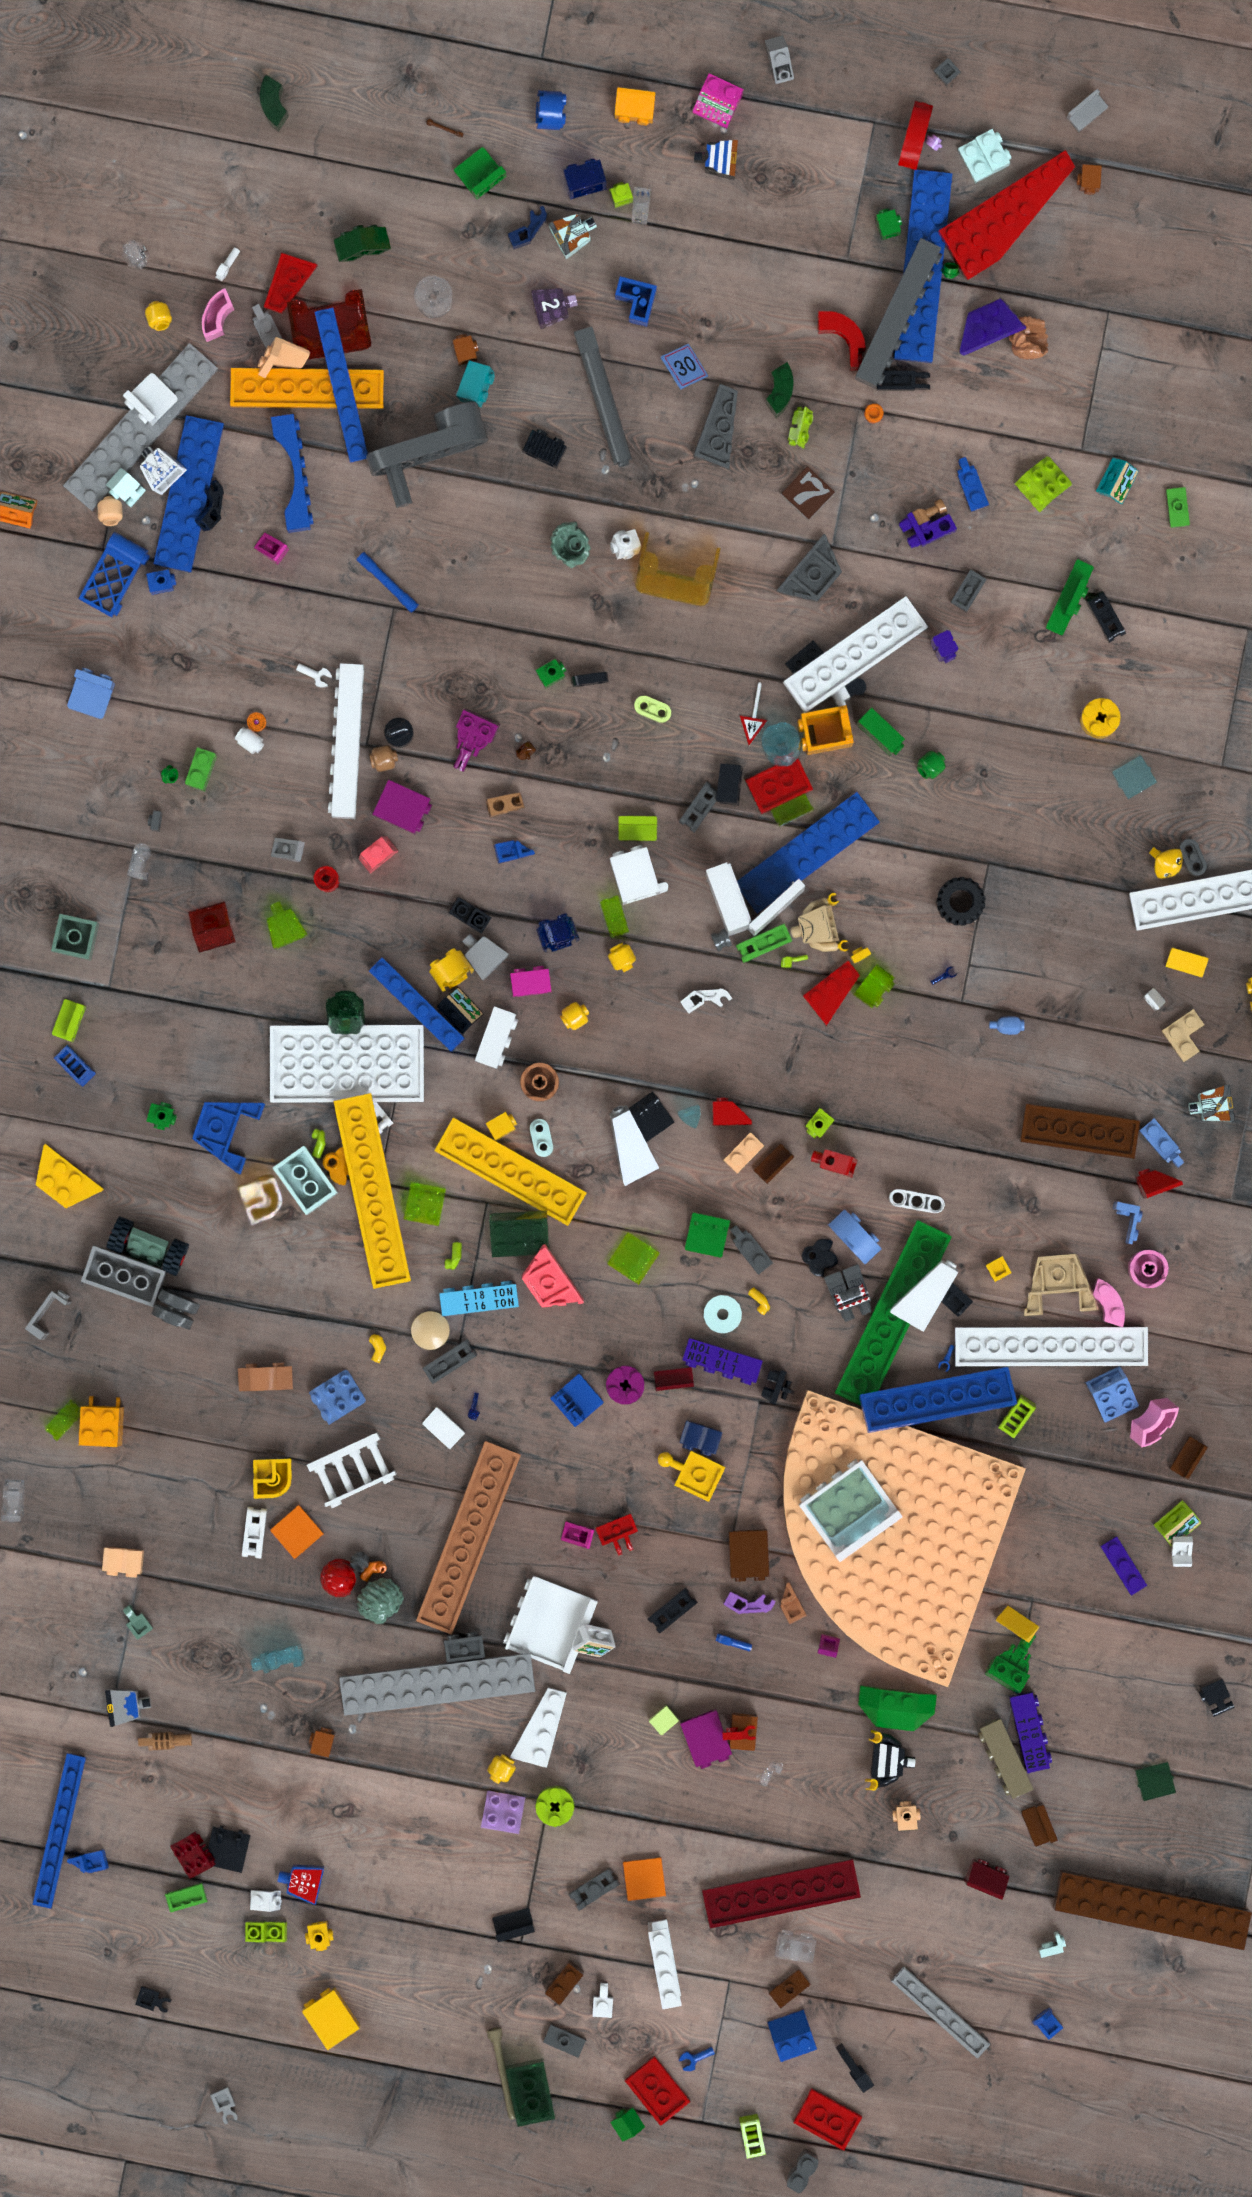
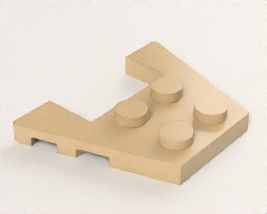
M1077 1254L1038 1257L1024 1316L1043 1315L1042 1295L1079 1292L1081 1312L1099 1310Z

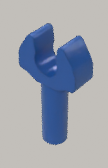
M719 1633L715 1640L721 1644L750 1651L752 1648V1644Z
M712 2047L694 2055L685 2051L680 2056L679 2061L689 2059L691 2063L684 2066L683 2070L693 2071L698 2061L714 2055L715 2052Z

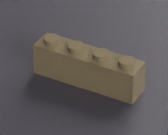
M1000 1717L980 1726L981 1732H978V1736L981 1742H986L989 1748L986 1750L990 1761H995L997 1767L994 1770L998 1779L1002 1777L1005 1783L1002 1785L1006 1796L1010 1795L1014 1799L1033 1790Z

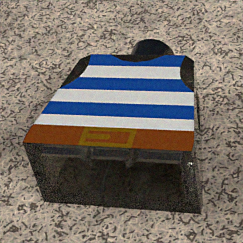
M738 140L708 142L706 152L695 151L694 163H705L706 174L735 180Z

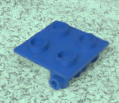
M580 1374L550 1398L574 1427L583 1422L604 1403Z

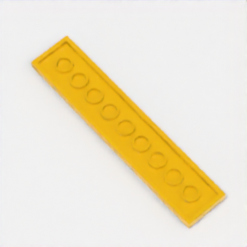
M368 1093L333 1101L373 1289L409 1282L411 1277L372 1094Z

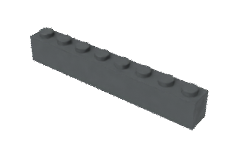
M920 238L860 365L855 380L876 389L878 384L882 385L886 376L883 372L886 367L890 368L894 359L891 355L894 350L898 351L902 340L899 338L902 333L906 334L910 323L907 321L910 315L914 317L918 306L915 304L918 298L922 299L925 294L926 288L923 287L926 281L930 282L933 277L934 271H932L934 264L938 265L943 255L940 253L941 247Z

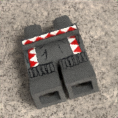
M859 1264L842 1270L848 1286L847 1289L840 1271L824 1277L837 1312L841 1313L845 1322L855 1318L851 1309L858 1306L861 1315L871 1312V1305L869 1303L871 1299Z

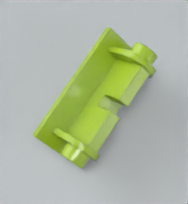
M797 407V410H794L792 424L798 426L797 428H790L787 439L789 445L796 446L797 444L803 449L809 439V426L813 422V412L807 407Z

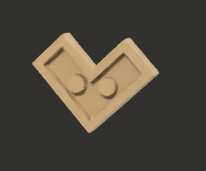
M1194 1009L1162 1030V1033L1182 1062L1200 1052L1189 1037L1190 1034L1204 1025Z

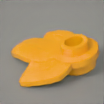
M341 1147L335 1153L331 1152L324 1156L323 1166L330 1172V1178L335 1183L346 1185L349 1173L344 1149ZM331 1158H334L336 1160V1164L334 1166H331L329 1164V1160Z

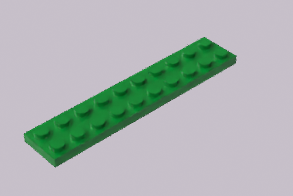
M919 1220L916 1221L836 1388L835 1394L861 1406L859 1399L861 1394L879 1391L910 1326L906 1321L890 1313L893 1305L941 1261L952 1236Z

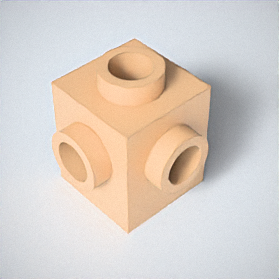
M902 1801L900 1805H896V1810H892L893 1822H897L898 1831L918 1829L917 1820H920V1809H916V1805L911 1804V1801ZM905 1813H909L907 1818L903 1817Z

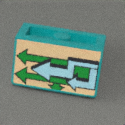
M1113 457L1096 492L1100 495L1111 497L1119 504H1123L1139 471L1127 461Z

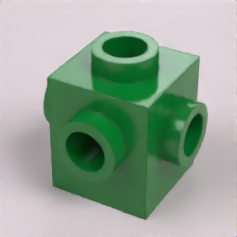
M161 1102L160 1105L151 1103L146 1122L153 1123V1128L165 1131V1127L170 1128L171 1125H175L177 1114H174L175 1110L171 1109V1104ZM164 1113L165 1118L161 1120L160 1115Z

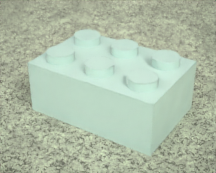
M302 1146L273 1167L306 1215L338 1194V1191L306 1146Z

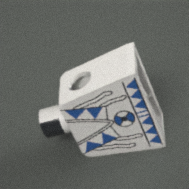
M147 447L142 451V455L146 460L140 465V468L151 489L161 495L187 471L169 453L160 448L153 451L151 447Z

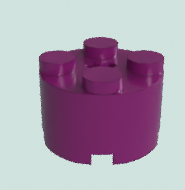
M619 1366L608 1375L606 1390L610 1398L616 1403L623 1405L632 1404L643 1394L644 1379L636 1368ZM624 1380H628V1384H631V1387H628L626 1390H622L623 1387L620 1386V1382L623 1383Z

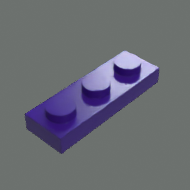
M1117 1536L1100 1546L1131 1596L1147 1586Z

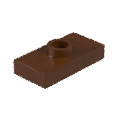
M797 1969L772 1989L769 1995L781 2009L811 1984L803 1973Z

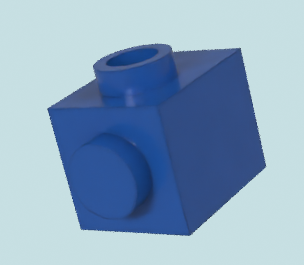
M169 569L146 574L151 595L174 591L173 586L177 585L175 574H171Z

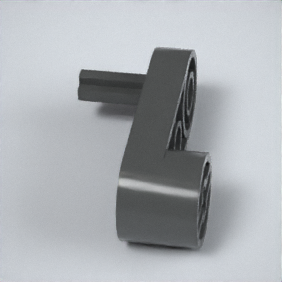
M476 402L459 404L436 413L433 416L438 430L436 432L378 449L366 456L371 476H387L396 508L405 507L413 503L403 473L404 469L475 448L489 440Z

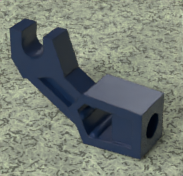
M544 206L540 207L541 215L539 216L535 215L533 210L530 211L531 223L528 227L523 226L508 233L513 250L531 244V241L542 225L546 223L547 213ZM527 232L528 239L526 238L521 241L519 234Z

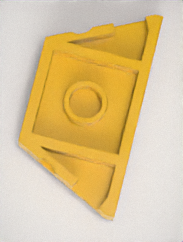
M44 1144L36 1186L67 1209L104 1190L51 1147Z

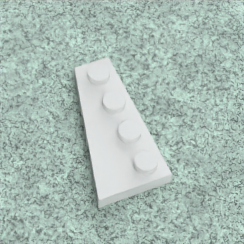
M548 1687L510 1758L547 1768L567 1692Z

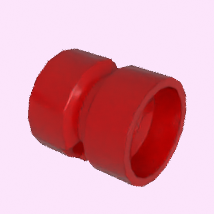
M322 866L314 874V883L322 892L329 893L338 888L340 877L332 867Z

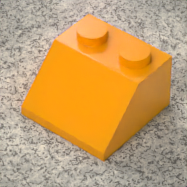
M617 87L615 119H618V122L621 123L635 121L637 124L644 126L648 125V123L653 124L656 92Z

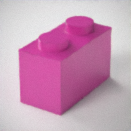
M544 966L533 967V971H526L525 968L515 969L514 973H510L513 997L552 993L549 969H545Z

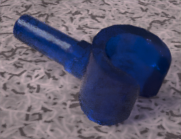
M953 966L948 967L941 976L931 981L932 985L946 978H954L957 973L953 976L948 973V970L952 969Z
M474 1393L473 1402L468 1413V1417L474 1421L477 1420L480 1411L475 1410L479 1393Z

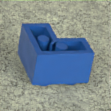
M620 276L615 299L632 303L629 323L648 327L657 286Z

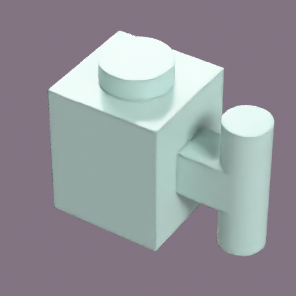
M122 468L106 484L110 489L109 494L115 499L121 498L123 501H126L125 503L129 507H132L146 491Z

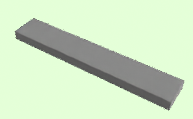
M903 1966L891 1979L892 1983L977 2059L989 2047L990 2043L907 1968Z

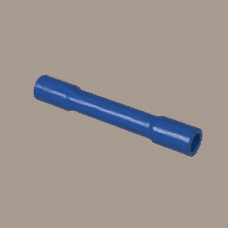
M365 552L356 559L408 611L412 613L419 606Z

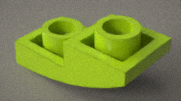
M245 1922V1942L287 1941V1922Z

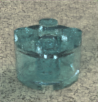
M780 722L769 726L762 735L764 755L772 764L790 766L800 756L802 749L800 737L792 725Z

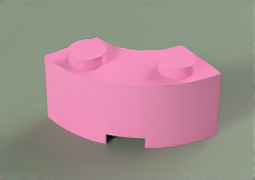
M225 288L217 292L209 300L204 311L202 330L207 342L224 335V320L229 313L234 311Z
M1096 1278L1092 1292L1095 1300L1102 1307V1321L1123 1327L1125 1311L1119 1294L1110 1284Z
M1168 1398L1150 1400L1146 1412L1139 1418L1132 1420L1130 1438L1141 1447L1157 1442L1162 1438L1161 1435L1166 1429L1171 1428L1174 1424L1179 1407Z

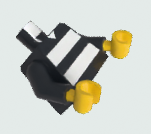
M871 1730L875 1734L873 1739L869 1738V1741L873 1742L871 1778L875 1779L867 1778L865 1782L871 1783L870 1787L866 1788V1790L874 1791L877 1788L888 1786L897 1781L899 1776H903V1767L915 1768V1757L905 1756V1748L891 1734Z

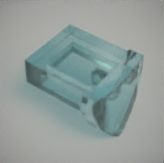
M699 1105L678 1111V1116L685 1124L692 1128H697L701 1114Z

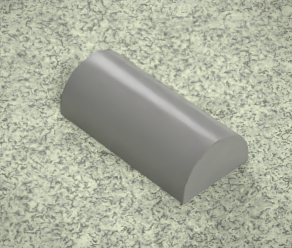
M93 1245L81 1282L154 1307L167 1272L158 1267Z

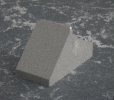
M275 838L271 857L300 862L305 842Z

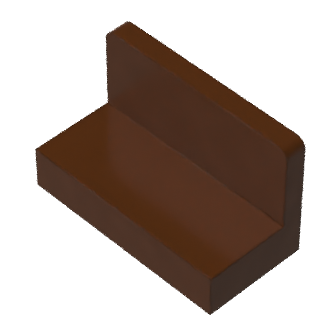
M780 1144L753 1171L768 1184L794 1156Z
M1189 1436L1169 1469L1188 1480L1208 1447Z
M1043 1803L1021 1811L1035 1847L1047 1842L1053 1843L1058 1841Z

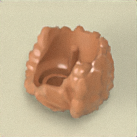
M1031 316L1019 317L1018 319L1026 325V329L1008 336L1012 343L1011 349L1013 354L1024 360L1043 357L1048 353V335L1045 334V321L1039 318H1032Z

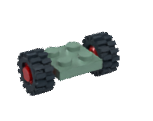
M119 1216L111 1231L106 1248L121 1254L128 1242L126 1254L146 1261L150 1265L162 1267L167 1273L177 1276L184 1262L189 1244L174 1239L169 1250H167L168 1241L134 1228L133 1221Z

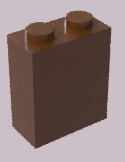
M767 1529L729 1531L731 1578H735V1582L746 1581V1578L754 1577V1581H763L765 1577H769Z

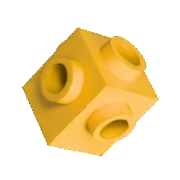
M328 1921L308 1923V1933H305L306 1944H310L311 1949H316V1951L327 1950V1946H330L331 1941L334 1940L333 1931L328 1927Z

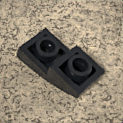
M460 897L456 898L447 912L481 934L492 918Z

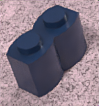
M686 1420L679 1443L683 1444L682 1448L691 1451L697 1448L701 1450V1454L711 1457L712 1454L717 1453L723 1432Z

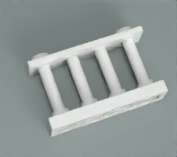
M378 1432L307 1464L310 1472L314 1470L315 1473H318L330 1501L324 1503L326 1507L330 1505L331 1508L342 1504V1499L381 1481L386 1484L394 1480L393 1476L397 1474L396 1471L389 1473L377 1447V1441L381 1439ZM365 1446L371 1450L382 1474V1477L373 1481L359 1454L361 1453L360 1449ZM348 1454L350 1457H353L365 1485L354 1489L342 1463V1457ZM330 1462L336 1466L347 1490V1493L339 1497L336 1496L324 1470L326 1469L325 1465Z

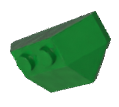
M860 1685L858 1705L875 1727L915 1731L935 1714L937 1694Z

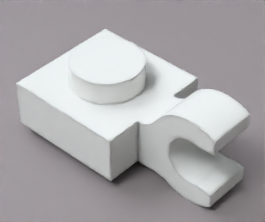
M600 1983V1996H594L593 2017L612 2018L613 1997H607L608 1983Z

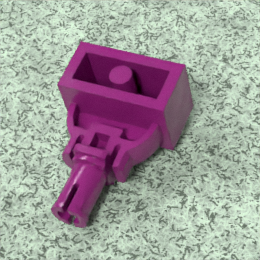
M465 708L456 725V728H458L456 748L460 749V753L453 767L455 769L459 768L460 771L464 772L473 751V756L477 757L479 750L485 748L488 743H492L501 724Z

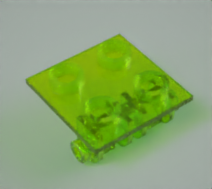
M411 1182L404 1220L439 1226L446 1188Z
M628 1232L607 1264L639 1285L660 1253Z

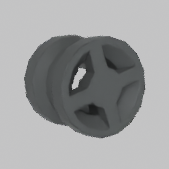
M725 928L720 933L710 934L718 952L725 946H732Z

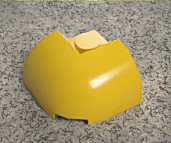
M291 1459L253 1460L254 1499L280 1497L288 1491L292 1480Z

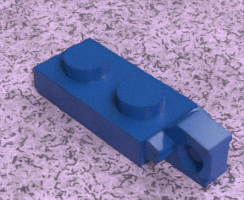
M966 457L959 459L958 463L961 470L957 471L958 479L970 512L989 506L974 465L969 466Z

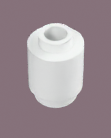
M242 727L235 737V740L238 741L237 744L251 754L259 753L264 746V743H262L263 738L249 728Z

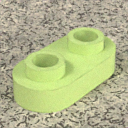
M640 696L635 701V711L644 717L659 723H665L671 717V709L665 703L648 696ZM646 703L648 707L641 709L640 705ZM660 710L665 711V715L663 717H660L658 715V712Z

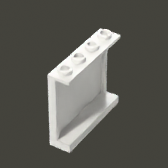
M533 1575L532 1580L528 1578L524 1589L527 1590L525 1598L521 1596L517 1606L521 1608L518 1616L514 1614L510 1625L514 1626L511 1634L507 1632L503 1643L507 1644L505 1649L520 1654L531 1653V1658L570 1674L578 1652H574L573 1647L583 1641L580 1627L584 1624L589 1625L598 1600Z

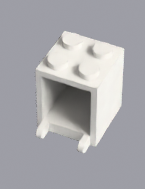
M642 845L631 848V852L625 854L624 851L613 853L610 863L623 905L667 892L668 884L666 882L657 883L647 847L643 848Z

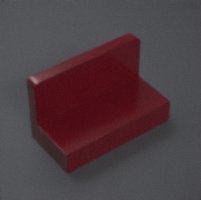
M692 1367L654 1371L656 1391L694 1387Z

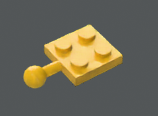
M690 1451L685 1464L674 1460L668 1452H662L658 1456L660 1466H671L681 1471L674 1486L708 1502L726 1468L693 1451Z

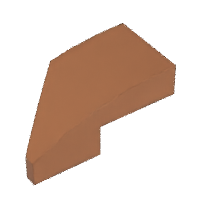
M787 1583L780 1607L789 1624H792L807 1615L790 1583Z

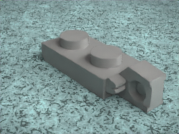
M259 304L253 306L252 309L256 315L253 318L254 326L265 348H267L268 345L272 344L275 337L280 339L282 337L268 311L263 313Z

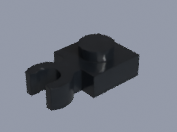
M141 1986L135 2005L154 2011L155 2006H157L160 2011L168 2012V2008L163 2007L162 2003L164 2001L171 2003L172 1999L170 1997L160 1998V1991Z

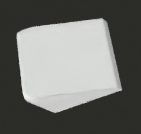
M1154 988L1143 996L1154 1011H1157L1165 1004L1163 997Z

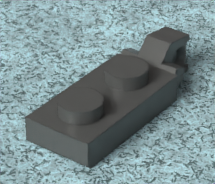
M737 1225L730 1229L736 1237L732 1240L735 1246L758 1275L773 1264L747 1230L741 1232Z

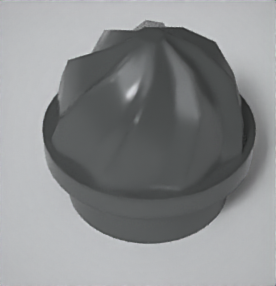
M357 1552L350 1559V1566L357 1571L363 1572L369 1566V1557L364 1552Z

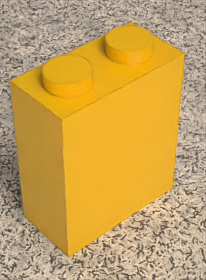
M335 1987L332 1990L327 1988L320 1993L321 1997L317 2000L312 1998L304 2004L305 2008L302 2010V2013L327 2050L359 2030L361 2026Z

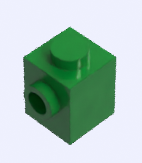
M887 208L879 211L875 219L881 240L899 236L901 234L900 225H902L900 215H896L895 209L890 211Z
M556 659L536 670L545 689L565 678L564 672H566V669L562 662L558 663Z
M634 2108L619 2110L615 2113L616 2117L610 2122L622 2142L633 2138L645 2128Z

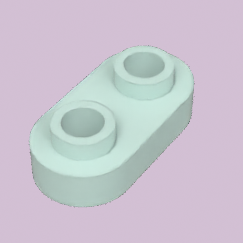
M536 1119L530 1125L534 1150L537 1155L547 1157L553 1151L549 1125L543 1119ZM537 1125L543 1126L542 1132L536 1131ZM546 1144L547 1150H540V1145Z

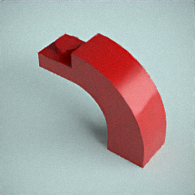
M915 101L898 163L899 166L917 169L933 105Z
M818 311V334H836L842 337L849 347L850 371H857L862 363V353H858V351H865L866 348L861 330L854 321L841 313Z

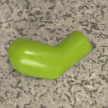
M316 1128L312 1133V1138L317 1139L312 1156L321 1158L325 1147V1132Z

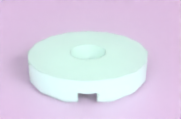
M719 1295L713 1297L705 1306V1322L711 1330L717 1333L731 1332L738 1327L741 1321L742 1311L740 1305L729 1296ZM720 1309L728 1311V1317L725 1320H720L717 1316V1312Z

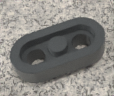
M1184 840L1179 846L1184 864L1191 875L1200 876L1207 868L1203 854L1195 840ZM1186 846H1191L1192 851L1190 853L1186 852ZM1194 863L1199 864V870L1193 868Z

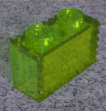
M876 964L853 996L870 1009L874 1006L878 1008L884 1000L881 997L885 991L889 993L895 985L893 982L895 977Z

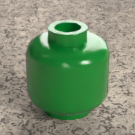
M928 751L918 760L917 771L925 779H934L945 770V757L940 752Z

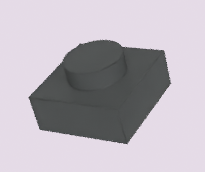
M949 58L934 69V73L945 86L961 73Z
M153 810V815H149L148 826H151L150 829L152 831L160 832L163 815L161 811Z

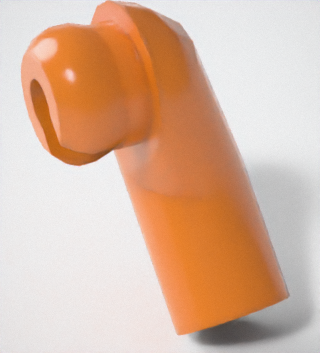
M383 1561L369 1562L368 1568H365L359 1577L368 1582L372 1574L385 1573L387 1566Z

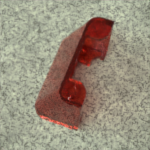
M362 289L349 291L345 295V302L308 308L306 302L301 300L287 302L293 344L310 351L307 360L325 357L315 312L334 308L344 353L366 350L371 346V336Z

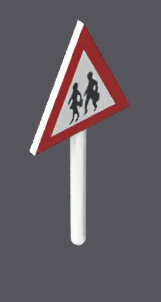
M761 682L757 686L752 718L740 716L749 746L768 721L756 718Z

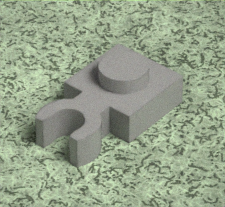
M229 2086L210 2094L217 2113L223 2111V2122L225 2124H228L227 2115H233L234 2120L238 2119L236 2111L231 2109L236 2103Z

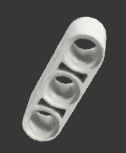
M901 1189L893 1190L889 1194V1202L895 1207L929 1213H939L945 1207L944 1200L939 1196ZM896 1192L901 1193L903 1196V1200L899 1204L895 1203L892 1199L893 1194ZM914 1196H919L922 1200L919 1207H915L911 1203ZM934 1199L939 1200L941 1203L938 1210H933L930 1206L931 1201Z

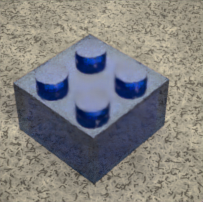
M589 159L585 161V164L578 166L577 164H571L563 170L564 181L570 200L607 190L606 178L600 159Z

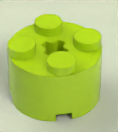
M548 1786L537 1797L536 1813L539 1819L546 1825L552 1827L561 1826L567 1823L573 1815V1796L569 1790L562 1786ZM551 1802H553V1803H557V1802H558V1803H559V1806H558L559 1809L557 1810V1809L555 1808V1809L552 1810V1809H551V1807H552Z

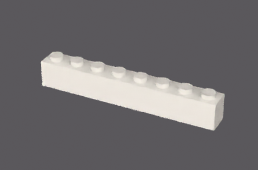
M340 663V668L336 669V680H339V687H335V699H338V706H334V718H337V726L333 725V737H336V745L332 744V756H335V763H331L330 774L334 775L333 783H330L329 794H333L332 802H329L328 813H332V818L356 819L364 666Z

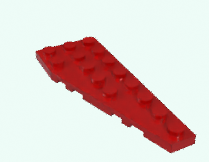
M1066 150L937 231L966 280L976 276L1004 256L1072 172L1075 165Z

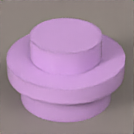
M934 134L926 136L925 143L936 151L939 147L942 148L940 144L942 140Z

